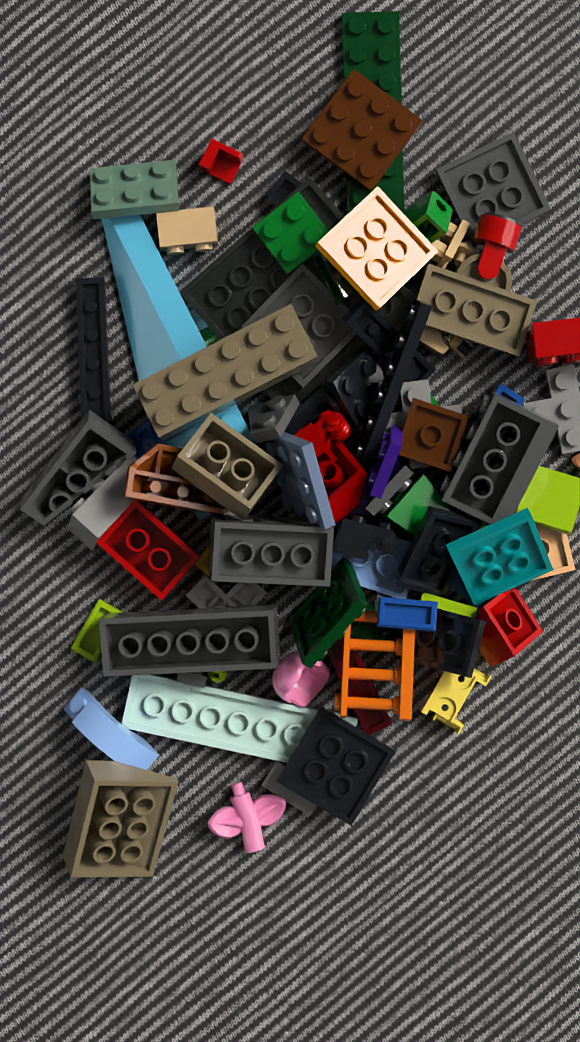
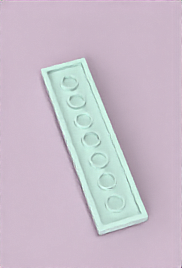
M155 674L132 675L122 725L131 730L287 763L318 709L299 707L295 704L211 686H205V688L177 682V679ZM346 716V718H343L357 726V717Z

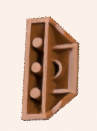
M155 444L128 467L124 497L140 502L189 511L235 516L231 511L172 469L177 456L183 448Z

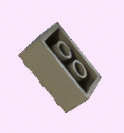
M211 413L179 453L172 469L244 521L276 478L283 464Z

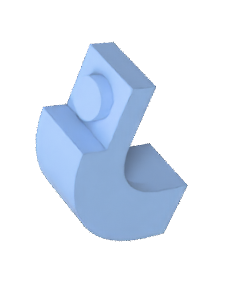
M81 688L64 708L66 713L73 719L72 723L114 761L147 770L158 758L159 754L143 737L135 734L118 722L88 690Z

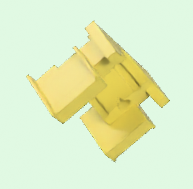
M475 668L472 678L464 677L462 681H458L460 675L442 671L437 685L421 706L420 711L426 715L429 710L433 711L432 720L436 718L455 729V732L459 735L464 725L455 718L476 681L486 686L491 678L489 674H484ZM446 704L447 709L442 710V705Z

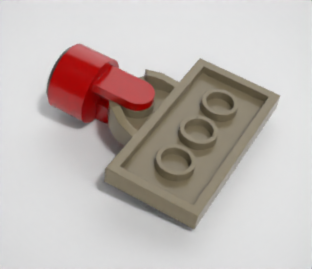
M487 212L481 214L473 241L483 246L482 253L467 257L458 265L455 272L429 263L426 264L415 298L432 306L425 326L515 357L520 356L537 301L510 292L512 286L511 270L503 262L505 252L514 253L522 230L519 222L495 213Z

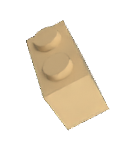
M214 206L156 213L160 249L162 252L167 251V255L183 254L184 249L195 248L196 252H208L213 250V246H219Z

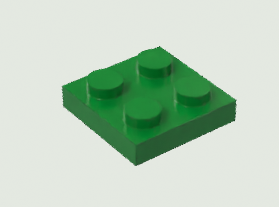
M299 191L252 227L288 275L319 251L315 245L329 232Z

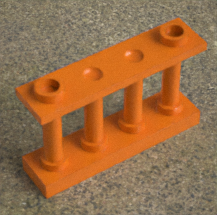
M365 610L363 615L354 621L377 623L378 611ZM350 624L343 636L341 693H335V711H340V718H346L347 708L393 711V714H398V721L412 720L415 630L401 629V638H396V641L350 638ZM350 650L395 652V655L400 656V667H395V670L350 668L349 653ZM348 679L394 681L395 685H399V696H394L393 699L348 697Z

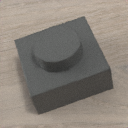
M203 672L178 673L177 682L205 688L208 675L203 674Z

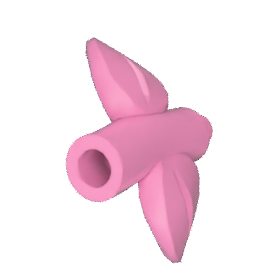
M242 782L234 783L231 785L234 795L230 797L233 806H226L217 810L207 823L208 828L215 835L224 839H231L242 832L245 852L259 851L265 848L261 826L273 825L282 817L286 807V800L280 796L268 794L258 796L252 801L249 791H244Z

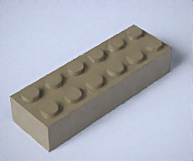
M289 304L133 384V387L158 437L165 441L206 420L211 413L216 415L320 361L292 304Z

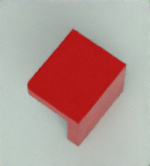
M211 138L199 163L201 171L228 184H232L244 160L243 154Z

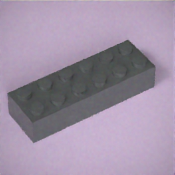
M277 605L106 613L99 618L103 677L278 668L281 661Z

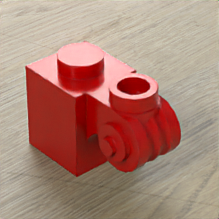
M328 410L320 414L318 422L315 424L310 423L304 428L299 429L294 436L312 442L321 472L338 460L329 447L331 440H345L349 436L351 428L340 413Z

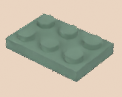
M176 160L90 168L91 212L93 219L180 211Z

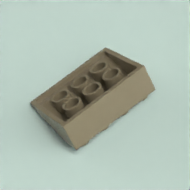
M86 760L63 853L70 877H153L178 786L177 778L116 761Z

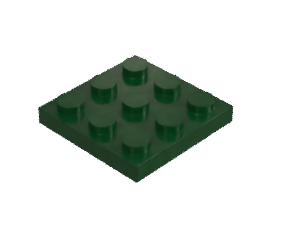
M344 557L331 570L330 587L317 586L289 618L301 663L310 669L317 661H321L326 656L328 649L336 640H340L345 635L350 624L363 615L368 605L353 564Z

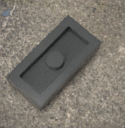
M401 465L389 478L382 498L379 499L372 496L363 508L372 516L377 512L382 515L392 504L389 499L397 491L401 494L412 483L409 478L413 472L405 465Z

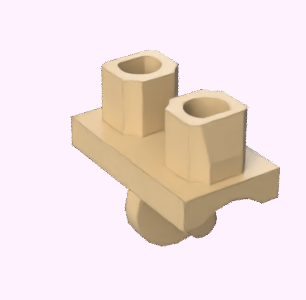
M462 220L459 226L450 222L447 233L439 238L448 244L446 245L439 240L432 243L438 250L431 258L437 262L436 266L445 269L448 262H451L452 259L455 260L454 263L458 266L467 257L476 254L470 241L461 242L470 225L469 222Z

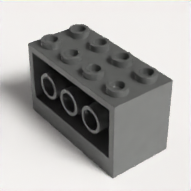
M494 391L491 392L490 396H483L477 409L481 415L477 423L474 421L470 422L464 435L467 442L464 448L459 447L452 464L454 468L451 474L446 472L439 485L442 501L489 524H493L516 512L559 427L555 421ZM508 425L511 426L512 435H507L506 438H503L500 430ZM498 452L499 461L489 463L487 456ZM481 478L485 479L487 485L477 489L474 482L476 480L480 481Z
M211 514L208 573L211 581L330 587L334 527L332 526L325 530L303 518L247 515L243 521L236 515Z

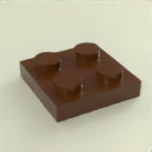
M413 398L402 429V447L399 455L451 472L469 416Z

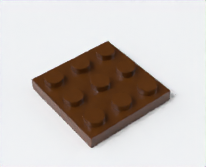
M353 69L305 133L302 142L368 191L372 192L421 126L423 120Z

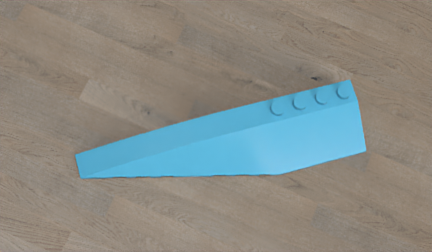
M141 216L102 218L138 380L141 381L207 346ZM236 404L215 415L256 445ZM204 421L182 431L165 445L184 448ZM195 512L199 521L211 515V513Z

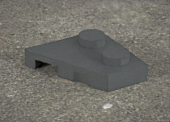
M295 394L285 397L276 396L270 401L248 407L251 435L256 443L281 438L300 404Z

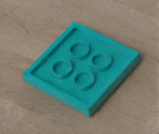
M528 508L446 544L474 606L554 570Z

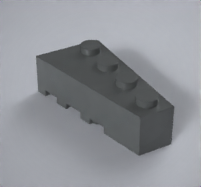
M88 410L22 496L20 510L42 525L47 524L69 507L76 498L92 489L99 480L114 472L117 466L126 459L132 458L136 454V442Z

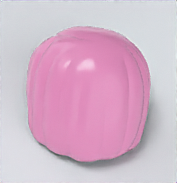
M294 651L283 657L278 668H275L272 678L273 687L277 695L287 703L306 707L322 690L330 676V671L322 661H317L311 669L301 663L298 651Z

